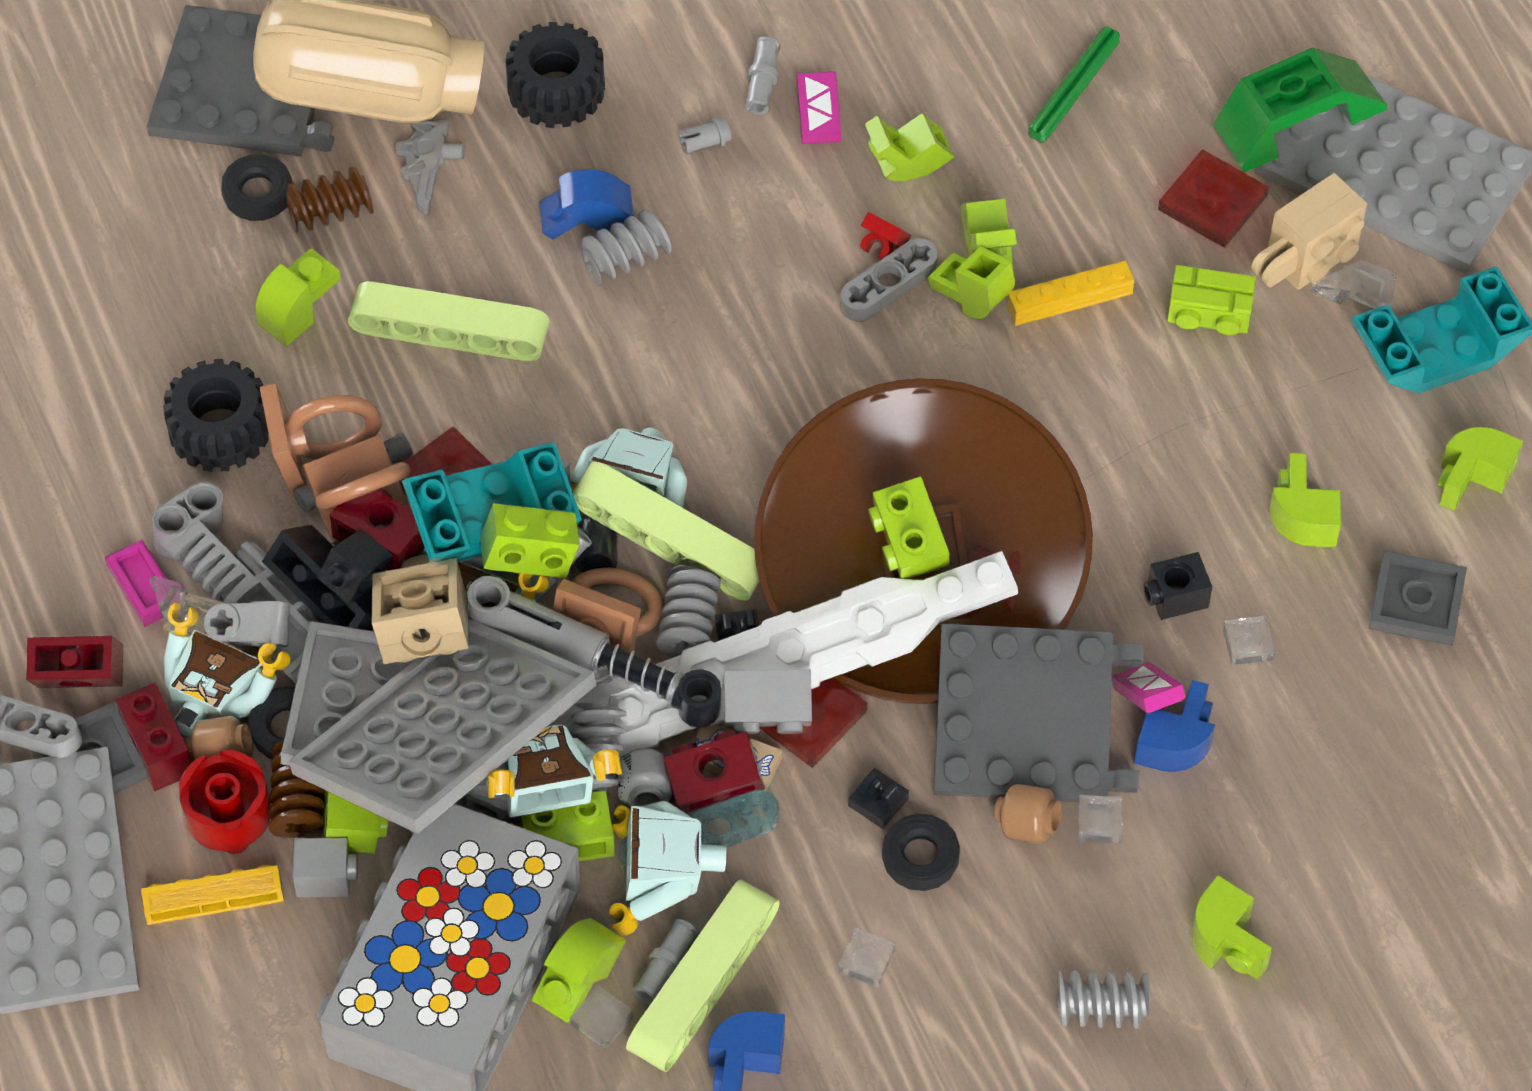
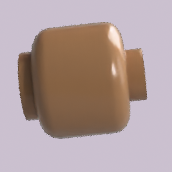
M233 715L198 721L192 730V736L186 739L191 762L206 755V758L219 755L220 751L223 750L238 751L249 757L253 754V739L248 725L241 724L240 720Z
M1015 784L1008 789L1005 797L1000 796L995 806V820L1001 823L1002 832L1008 839L1044 843L1050 835H1056L1060 828L1062 805L1048 788Z

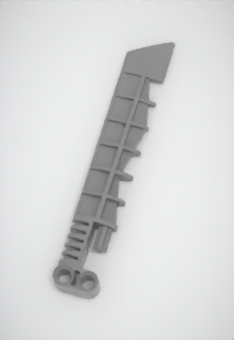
M199 482L192 485L154 512L152 517L153 547L160 555L174 558L177 562H183V569L186 572H193L192 578L196 582H203L202 588L207 593H213L212 598L216 603H251L253 601L289 603L288 647L276 648L272 654V660L275 662L281 651L288 652L291 659L290 664L283 671L296 684L310 621L317 622L313 612L262 562L266 553L254 541L251 543L248 541L244 542L241 545V550L233 555L215 537L214 534L223 524V493L219 487L209 482ZM467 794L455 804L466 808ZM480 805V807L478 808V810H480V809H488V808H486V807ZM521 816L514 817L513 821L521 820Z

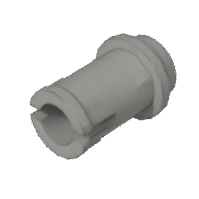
M712 117L711 122L679 130V139L681 145L685 144L682 148L684 153L690 154L693 151L718 145L720 148L724 147L725 142L731 141V132L725 118L719 120L717 117Z

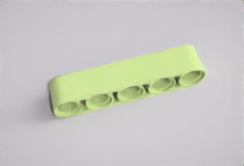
M371 281L362 282L358 285L348 318L349 326L361 334L520 361H535L540 358L550 323L549 317L544 312L531 307Z
M600 462L589 464L573 492L579 511L675 566L689 565L712 573L721 581L719 591L740 601H748L760 582L754 548L612 467Z
M742 879L738 880L636 1024L628 1039L627 1051L664 1072L669 1071L769 928L778 911L780 901Z

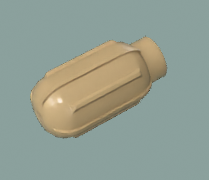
M269 0L257 26L253 50L255 80L262 91L273 99L288 104L398 123H420L432 119L441 111L473 115L479 90L485 45L484 41L453 36L446 24L434 15L419 10L363 0Z

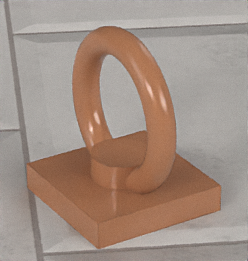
M276 383L260 387L273 456L292 497H294L293 491L295 488L306 484L305 475L301 467L303 465L301 456L319 459L372 438L380 430V413L366 399L351 395L326 396L300 406L290 415ZM338 411L356 413L365 420L363 427L354 435L330 443L311 442L305 423L319 415Z
M380 434L301 465L332 543L338 540L333 538L329 515L337 505L383 488L394 500L406 507L409 506L399 481L409 476L410 466L405 462L392 465Z
M596 568L577 575L571 581L563 579L556 588L553 610L609 634L610 645L615 647L619 644V649L631 654L634 651L636 637L651 631L660 622L664 602L658 589L641 575L619 568ZM602 584H613L629 588L644 598L647 603V611L640 617L641 608L589 588ZM595 670L597 673L611 677L608 671L602 670L598 672Z

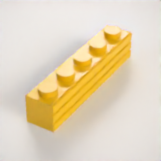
M1126 260L1011 291L1007 295L1006 307L1014 325L1017 326L1133 294L1134 277Z
M261 865L256 869L245 871L237 869L222 875L208 874L199 879H180L175 883L164 885L152 884L147 888H141L147 925L284 901L278 865Z

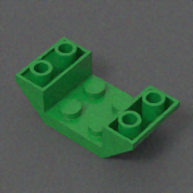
M1312 47L1241 78L1213 125L1242 172L1245 173L1279 158L1273 135L1278 131L1292 127L1294 124L1319 113L1326 112L1337 105L1351 125L1386 111L1388 107L1355 60Z

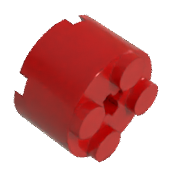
M223 750L220 751L219 755L208 758L204 755L197 758L184 771L179 783L180 803L186 828L199 844L215 851L240 854L262 836L270 822L269 808L271 803L265 777L254 759L238 751Z

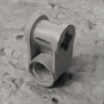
M279 601L216 604L209 609L205 616V631L213 640L227 642L235 646L262 647L264 644L272 643L276 644V648L288 647L290 604Z

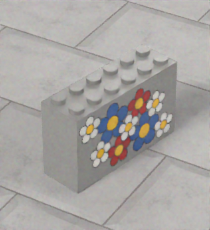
M453 804L419 834L411 831L412 836L407 846L401 845L397 850L392 865L394 872L388 883L382 882L374 899V907L376 908L370 920L364 919L360 924L355 938L357 946L351 958L346 956L342 960L336 977L338 984L332 996L327 994L323 998L317 1015V1019L321 1023V1038L325 1043L327 1058L415 1091H486L545 966L544 962L553 949L581 890L578 848Z

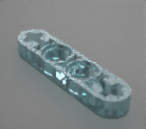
M757 790L697 810L688 815L701 822V844L723 845L727 848L772 831L778 824L779 804L771 793ZM759 806L762 811H767V817L760 819L757 814H752L753 807ZM736 812H740L741 820L744 819L743 827H739V820ZM722 818L729 821L732 827L729 832L723 835H716L708 830L707 825L713 819ZM627 836L620 842L618 849L619 864L624 873H626Z

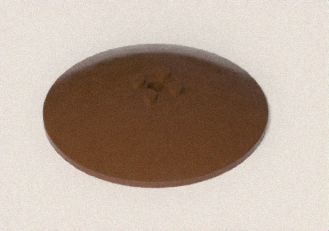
M917 378L877 384L848 395L818 413L798 431L776 460L765 482L755 520L754 547L760 586L773 617L788 611L796 613L841 596L842 591L880 577L900 578L897 569L890 571L887 566L882 547L888 545L883 531L875 532L868 509L874 507L873 492L921 476L949 551L950 565L911 579L925 580L1002 551L1018 587V594L938 623L923 641L908 654L873 667L867 664L832 677V679L860 693L883 700L911 704L938 703L942 624L1065 630L1073 619L1082 600L1088 581L1092 560L1093 531L1086 492L1076 468L1057 439L1036 418L1008 399L986 389L951 380Z

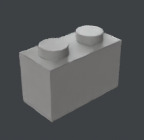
M811 669L724 670L725 727H734V730H737L739 733L746 731L747 734L760 733V726H777V733L797 734L803 733V726H811Z

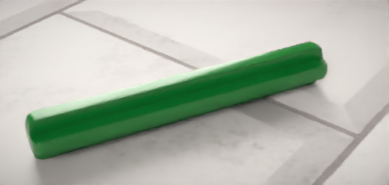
M1109 26L1103 27L1030 123L1028 135L1031 139H1036L1039 143L1047 141L1118 46L1120 34L1117 30H1113Z

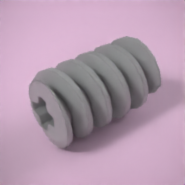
M649 210L641 211L638 214V219L634 216L627 217L624 225L621 223L612 224L610 232L606 229L598 230L596 238L590 235L585 236L582 239L581 245L585 267L596 286L602 285V272H605L611 280L616 279L615 266L617 265L624 273H629L631 271L630 259H633L639 267H643L645 264L644 253H647L652 260H658L657 247L659 246L662 247L666 254L669 255L671 253V244L665 228Z
M678 565L670 568V577L667 581V592L664 597L665 606L662 608V621L659 624L656 647L661 653L670 658L681 655L685 649L711 640L708 635L713 630L711 620L715 618L716 610L714 606L718 602L716 592L720 589L721 581L712 573L689 565Z
M574 704L584 710L575 712L571 716L572 722L582 726L570 731L572 738H578L596 753L608 749L623 750L624 746L612 741V736L625 733L624 728L614 724V719L627 716L626 711L607 704ZM608 773L605 775V780L597 781L596 776L593 775L592 790L595 792L606 790V794L610 795L607 792V788L618 785L619 780Z
M1058 970L1057 1013L1064 1027L1068 1026L1072 1014H1076L1080 1027H1085L1089 1016L1094 1015L1098 1028H1103L1107 1016L1112 1015L1116 1028H1121L1125 1016H1130L1134 1029H1139L1143 1017L1149 1014V973H1143L1139 984L1136 985L1132 972H1126L1121 984H1118L1115 973L1109 971L1103 984H1101L1096 971H1090L1085 983H1083L1079 971L1073 970L1067 983H1065L1061 971Z

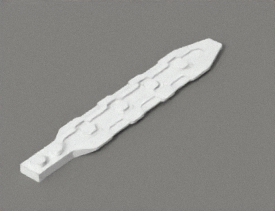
M1001 551L925 580L880 577L842 591L841 596L796 613L788 611L764 620L761 626L715 643L707 641L685 649L681 655L655 665L662 668L666 664V670L673 673L680 671L685 674L692 670L703 669L717 676L721 684V711L717 720L710 725L713 726L725 721L724 670L811 669V689L819 687L820 682L867 664L873 667L908 654L923 641L938 623L1017 595L1018 587ZM609 677L596 682V686L576 702L607 704L627 712V716L614 719V724L625 729V733L612 736V741L624 746L622 751H618L620 759L633 750L657 747L662 740L697 728L685 723L679 716L678 710L672 708L671 704L667 703L665 699H658L655 692H643L641 686L635 683L627 685L625 679L621 677L615 679ZM698 695L692 697L691 699L700 702L705 701L708 698L705 696ZM572 705L554 720L553 725H563L567 727L569 733L573 729L581 728L582 726L572 722L571 716L573 713L584 709Z

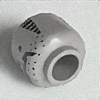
M641 748L625 754L620 759L622 774L618 775L615 773L616 778L619 780L618 785H616L617 794L620 802L629 809H631V806H643L660 801L668 802L671 799L673 789L663 759L665 756L661 752Z

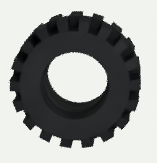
M548 22L549 26L545 27L537 24L532 26L531 32L524 30L520 33L519 41L513 40L509 46L510 52L506 54L507 87L510 103L513 108H517V112L522 118L530 116V123L535 125L543 122L546 123L548 128H554L555 124H562L564 128L571 126V122L575 120L580 123L586 120V113L593 115L596 112L597 103H602L604 98L605 79L602 48H598V41L594 36L588 37L587 30L583 28L575 30L573 24L565 22L564 26H559L557 22ZM550 72L568 73V75L560 78L542 76Z
M214 359L213 364H206L205 360L197 362V368L191 369L188 366L181 371L182 378L174 377L170 382L171 390L165 391L163 410L171 446L175 447V452L180 459L186 457L187 464L194 468L202 464L203 471L212 472L213 467H220L221 472L230 471L229 466L234 464L240 468L246 465V458L255 459L260 454L259 447L266 446L269 441V432L260 387L263 386V383L259 377L255 378L254 371L248 367L241 370L239 362L231 361L228 365L224 364L223 359ZM216 409H228L235 412L232 416L222 421L208 422L200 419L207 412Z

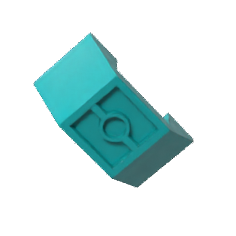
M1497 266L1461 278L1457 296L1447 301L1398 318L1390 305L1387 304L1355 315L1351 320L1388 384L1416 393H1422L1492 368L1532 334L1531 320Z
M555 442L519 450L504 462L445 476L442 469L406 478L402 481L429 561L432 562L457 558V562L482 556L480 536L493 503L576 513L577 523L582 521Z

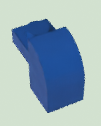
M577 170L560 176V189L539 201L542 233L551 239H555L581 223L587 224L596 231L606 229L610 232L612 224H624L627 217L634 216L630 185L616 176L600 170Z
M1192 680L1182 716L1163 710L1146 713L1137 743L1134 764L1161 771L1177 772L1192 768L1205 758L1210 750L1215 724L1208 723L1213 707V702L1206 701L1209 684Z
M760 1011L742 1012L729 1017L716 1028L708 1047L709 1066L715 1067L713 1091H742L744 1070L780 1074L785 1037V1014Z

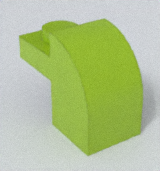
M924 113L898 130L878 115L865 124L871 137L868 141L869 148L877 158L885 178L889 180L907 181L926 176L955 158L943 128Z
M1005 198L962 204L961 214L968 256L970 257L982 246L1013 262L1011 246L1017 245L1015 229H1009Z
M982 246L967 259L953 252L928 277L931 289L960 303L963 315L973 319L985 318L1015 286L1012 261Z
M312 248L288 268L280 263L267 277L257 296L255 310L258 325L285 347L290 345L315 323L312 304L341 280L340 270Z
M1488 427L1469 428L1452 437L1446 445L1441 468L1444 471L1440 477L1438 487L1444 490L1440 505L1455 511L1471 481L1502 494L1518 463L1524 441Z
M1290 453L1287 469H1279L1278 487H1273L1269 507L1271 521L1281 535L1294 543L1304 546L1336 548L1341 528L1340 490L1307 489L1306 454Z
M1219 875L1216 876L1198 902L1192 927L1194 949L1202 962L1211 969L1219 958L1223 957L1235 971L1241 974L1248 973L1259 980L1268 968L1272 947L1242 929L1251 917L1255 898Z
M592 918L576 922L561 936L546 958L544 965L548 968L532 1001L566 1023L574 1021L593 983L608 978L626 939Z

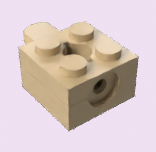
M1334 172L1274 213L1268 248L1255 257L1251 265V271L1256 276L1262 277V281L1269 288L1283 279H1287L1297 290L1310 282L1316 283L1320 281L1330 268L1339 262H1348L1358 252L1367 202Z
M419 555L404 561L401 569L373 574L372 625L384 664L406 663L416 658L437 654L449 655L459 650L469 649L468 599L457 558L432 562L429 561L428 555ZM420 629L426 630L427 638L422 639Z

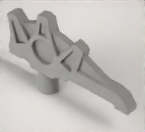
M449 119L411 123V129L414 133L410 136L409 140L399 141L395 145L396 153L405 156L406 165L401 168L402 178L404 180L410 179L416 194L418 210L424 215H429L436 175L440 165L444 162V158L464 159V144L446 143L445 141L450 128Z

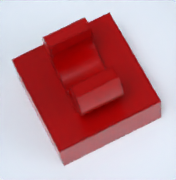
M867 212L861 226L872 233L867 234L862 239L860 249L869 253L875 242H881L883 247L878 258L882 260L893 252V244L901 247L909 241L912 235Z

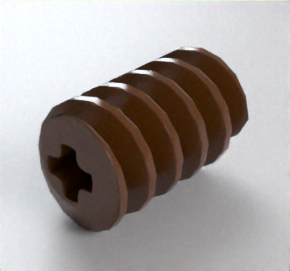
M349 167L347 180L340 171H334L332 184H330L325 175H319L317 178V188L314 187L309 179H304L301 192H299L294 183L287 184L286 203L296 234H298L299 221H303L310 231L313 230L314 217H318L325 227L329 223V213H334L339 222L344 221L345 209H349L353 216L358 218L360 205L363 204L370 214L374 213L365 178L361 176L356 167Z
M284 741L275 744L272 749V756L274 758L271 762L273 775L270 779L272 788L270 803L272 805L269 808L271 820L268 827L274 836L297 838L310 831L318 830L324 825V818L320 813L325 809V804L320 798L325 795V790L293 775L289 765L280 764Z

